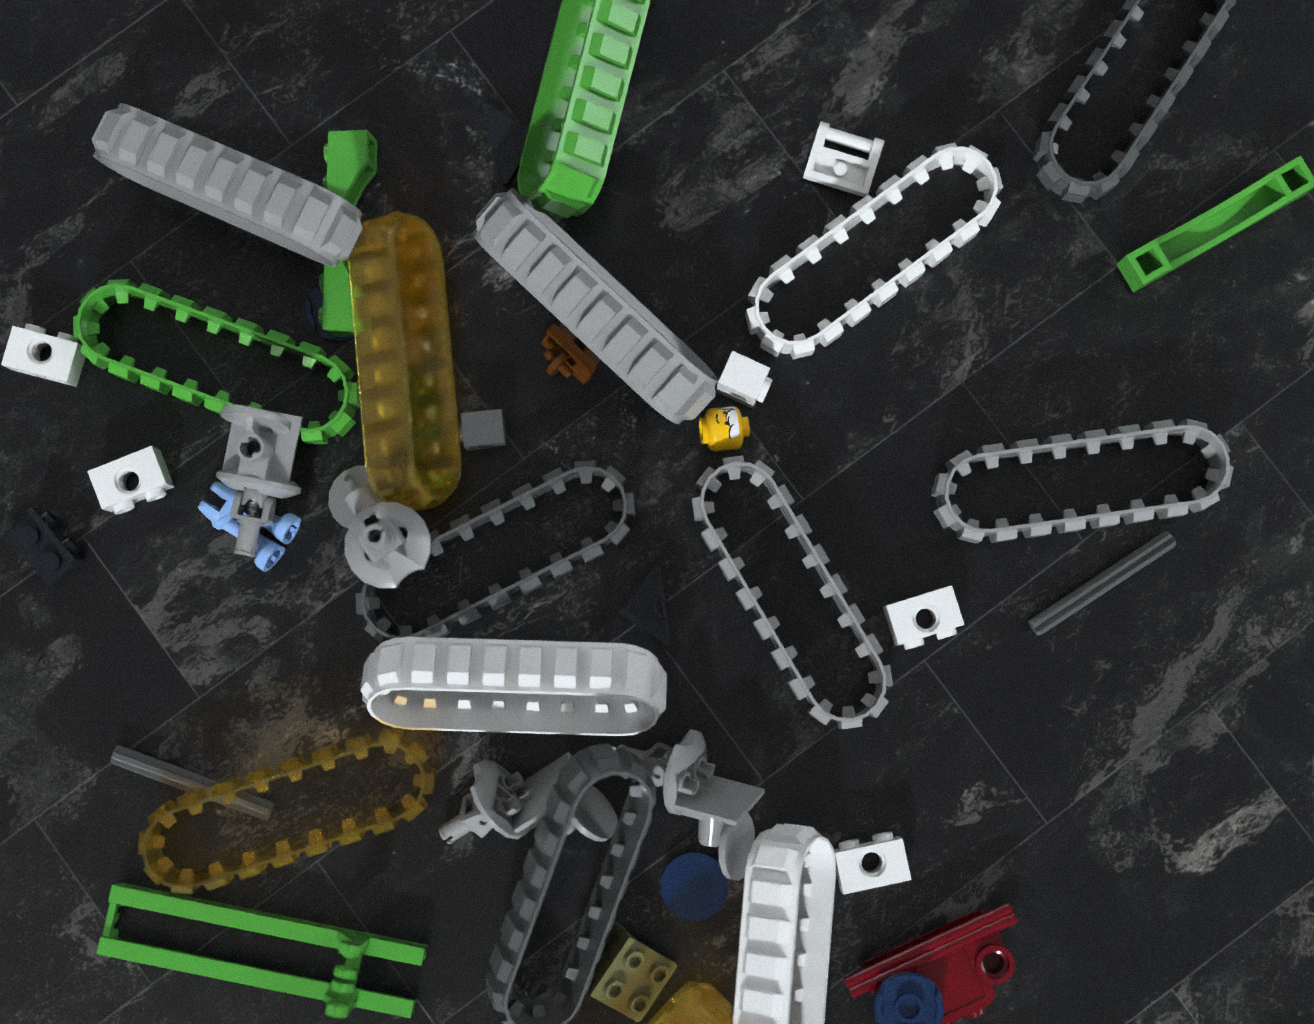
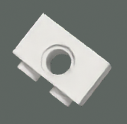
M27 323L25 329L12 326L1 363L2 366L13 371L77 387L86 357L80 352L83 345L78 343L77 338L63 332H58L57 337L46 335L45 328ZM46 346H51V356L47 360L41 361L40 353L42 349Z
M732 351L718 381L716 393L753 409L756 401L763 403L773 379L767 377L770 368Z
M153 446L87 471L101 508L110 512L114 511L115 514H122L134 509V503L145 498L147 502L160 499L167 495L165 490L174 487L161 450ZM137 474L139 484L134 490L129 491L126 487V481L130 475Z
M952 585L882 607L894 645L904 644L905 650L924 645L923 638L936 634L938 640L958 634L956 627L965 625ZM921 609L927 610L932 615V624L927 629L919 627L916 623V615Z
M884 832L872 835L873 841L859 844V839L839 842V849H834L838 883L843 895L912 880L903 838L899 836L893 837L892 832ZM874 852L879 856L878 866L874 870H864L862 858L865 854Z

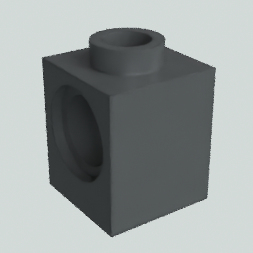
M502 409L461 413V422L456 423L458 443L463 442L464 448L467 451L507 447L505 417Z

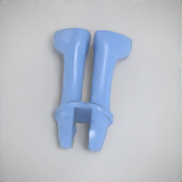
M215 481L210 489L218 494L220 498L226 500L225 504L220 510L217 506L202 500L198 509L212 522L214 528L217 530L223 529L237 537L240 523L230 515L237 490L231 489L224 483ZM245 506V509H244V515H245V516L247 515L246 512L248 511V510H247L248 506ZM260 509L259 511V519H261L263 509ZM292 513L284 514L281 517L274 515L273 523L270 525L265 524L264 528L282 543L289 544L298 532L301 518ZM259 533L254 559L255 565L262 571L267 572L282 557L285 547Z

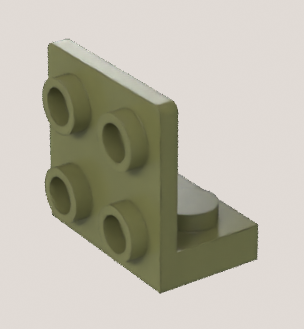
M614 921L611 931L606 936V944L599 962L596 963L593 971L594 976L587 993L636 1022H640L676 970L677 964L638 941L621 924Z

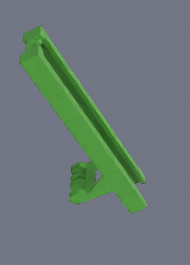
M122 882L113 884L108 900L110 904L103 935L100 937L98 945V955L323 1000L327 1003L325 1014L336 1018H346L356 1007L411 1018L414 1014L417 1000L356 988L363 954L422 966L428 949L426 944ZM129 906L339 949L338 953L347 957L345 965H336L333 975L342 979L334 978L332 982L118 939L119 930L114 928L120 914L117 913L118 907Z

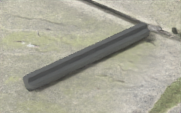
M1168 531L1160 533L1030 619L1028 623L1032 631L1036 635L1044 634L1176 546L1175 539Z
M117 745L112 752L111 763L118 767L265 821L269 820L273 813L275 803L271 800L122 745Z

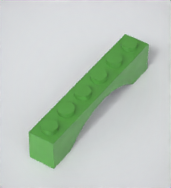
M367 129L329 131L328 143L324 145L323 150L324 159L327 163V176L323 177L322 186L356 207L365 187L377 173V140ZM349 257V259L339 262L337 267L324 265V273L319 278V286L323 294V306L319 308L318 319L322 329L333 337L372 336L373 302L363 291L355 275L351 258Z
M1299 156L1207 212L1129 253L1116 265L1134 293L1302 197L1314 188V176L1303 158Z

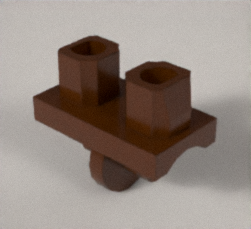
M553 324L547 329V335L541 342L547 349L543 356L551 363L546 372L553 376L559 371L567 379L573 374L584 385L591 379L601 359L587 346L581 350L574 343L578 337L564 324L558 327Z

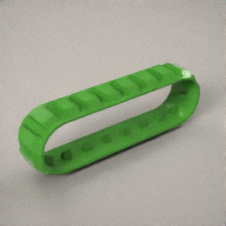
M562 0L517 176L518 190L521 196L526 198L527 204L534 210L558 219L571 216L578 217L592 206L600 193L606 177L651 0Z
M129 279L108 280L107 285L97 289L93 287L79 301L81 306L79 307L78 315L73 316L74 337L83 343L80 352L94 365L103 370L108 368V372L133 383H136L140 378V384L166 395L173 389V396L196 406H199L205 400L204 407L218 414H221L222 406L235 405L229 402L230 393L219 390L217 395L213 397L198 391L199 382L188 378L184 385H180L166 379L167 370L156 367L150 374L134 368L135 359L124 355L120 362L106 357L110 348L104 342L98 344L97 334H100L99 319L116 302L118 304H129L130 298L144 300V308L154 312L158 306L175 311V319L186 323L190 317L208 323L207 331L217 335L221 329L239 335V343L249 346L253 340L271 346L270 354L281 358L284 352L303 358L302 366L313 369L316 363L331 368L327 376L334 383L341 378L343 381L344 389L338 391V401L343 402V405L339 412L334 410L328 416L330 421L325 425L321 426L320 421H309L308 429H300L299 435L307 445L328 444L329 437L337 434L343 437L356 423L352 418L355 415L356 409L362 408V388L358 383L351 382L355 373L336 355L327 359V352L321 347L304 341L297 347L295 346L296 341L288 335L272 329L267 335H264V329L258 324L241 318L232 323L233 318L225 312L208 306L201 312V306L192 300L176 294L170 300V295L162 289L145 283L138 288ZM251 402L248 406L262 409V405Z

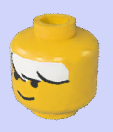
M735 406L707 409L704 417L699 418L701 443L707 444V447L714 452L740 449L744 437H749L750 435L748 417H742L740 410Z

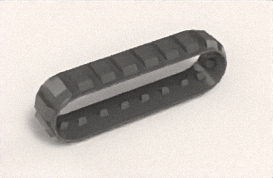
M1141 0L1125 1L1080 70L1079 75H1077L1061 99L1062 103L1058 104L1044 125L1043 129L1046 132H1042L1036 140L1033 160L1038 162L1039 172L1037 177L1047 191L1052 190L1056 194L1061 195V200L1082 203L1090 196L1098 200L1115 188L1120 182L1119 178L1124 177L1140 155L1138 151L1145 146L1158 127L1156 123L1166 115L1176 99L1175 96L1184 87L1193 73V68L1203 58L1212 44L1211 41L1219 33L1230 16L1228 12L1236 4L1237 0H1213L1216 4L1213 14L1204 13L1199 20V23L1204 28L1196 42L1186 40L1181 48L1186 58L1178 70L1169 67L1163 75L1169 84L1160 97L1150 95L1145 103L1151 110L1143 124L1133 122L1127 132L1133 137L1132 141L1124 152L1115 150L1109 158L1115 165L1109 176L1100 171L1092 176L1093 181H1083V178L1069 176L1061 164L1057 163L1054 155L1058 154L1059 144L1053 142L1057 129L1067 132L1073 123L1066 114L1074 102L1085 104L1090 97L1089 92L1084 87L1091 76L1095 74L1103 77L1109 68L1102 59L1110 47L1121 49L1126 42V39L1120 32L1128 19L1139 22L1144 12L1138 6Z
M595 460L574 462L575 469L563 473L559 467L543 475L542 478L545 483L535 488H532L531 484L527 483L511 491L514 498L503 504L498 498L480 507L483 514L473 519L469 514H466L450 522L451 530L444 534H441L437 529L430 532L431 553L436 557L444 553L442 545L460 536L466 542L474 538V529L490 521L495 526H498L505 522L503 514L521 505L527 511L536 506L535 498L551 490H554L559 495L566 491L564 484L576 478H580L582 484L592 483L593 476L605 479L601 485L603 489L609 493L616 487L622 496V499L613 501V511L623 512L622 518L618 524L611 520L608 522L604 529L609 534L605 538L594 543L589 536L580 541L583 549L565 558L559 552L551 555L550 560L552 564L534 574L528 567L519 571L520 581L504 589L496 583L488 587L490 596L472 605L467 598L458 602L459 611L443 620H440L436 614L426 618L429 627L417 633H413L411 625L401 626L399 636L390 633L388 630L392 623L386 617L378 621L375 616L374 610L380 608V598L374 597V591L377 587L365 583L362 593L355 594L357 615H364L368 622L364 629L379 643L385 642L389 638L428 636L441 638L452 632L450 624L459 620L460 624L465 626L482 617L480 609L490 605L493 610H496L513 601L511 593L521 589L523 594L526 595L544 586L541 578L551 573L555 579L564 576L574 570L571 563L582 557L587 564L603 556L604 553L601 548L610 542L618 546L630 532V529L625 525L627 517L635 516L634 494L625 493L623 488L626 478L611 465L606 470L596 467Z
M607 743L593 745L578 751L567 760L559 771L560 774L556 784L551 787L545 804L547 807L545 815L540 818L534 835V846L528 851L523 865L524 874L522 879L517 882L511 899L513 902L511 910L506 913L500 930L502 933L500 941L496 942L489 960L491 970L486 974L488 996L494 1010L498 1012L501 1022L504 1024H566L575 1016L582 1004L584 995L589 990L594 976L593 971L596 963L601 958L606 944V936L611 931L617 915L616 909L619 901L623 899L629 882V874L636 864L641 850V842L646 837L652 821V808L656 804L655 783L649 776L648 770L640 758L625 747L617 749ZM610 775H621L625 779L631 777L628 796L561 976L554 986L541 995L533 998L519 999L509 996L512 994L514 978L579 800L585 790L597 780Z

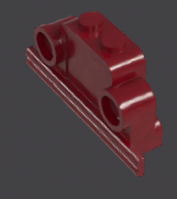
M1009 902L990 911L984 907L979 908L860 963L861 970L843 979L852 998L870 990L874 997V993L882 980L891 974L905 970L919 972L932 980L942 994L944 1013L941 1024H955L954 1021L964 1016H967L968 1019L978 1017L987 1011L986 1006L991 1004L994 999L995 991L992 984L1006 982L1014 972V958L1009 950L1006 949L999 931L1017 923V918Z

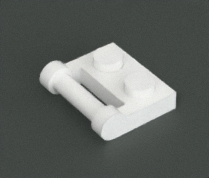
M820 121L803 179L862 197L867 196L884 140L874 138L873 141L831 128L829 123ZM825 140L869 153V158L866 160L823 147Z

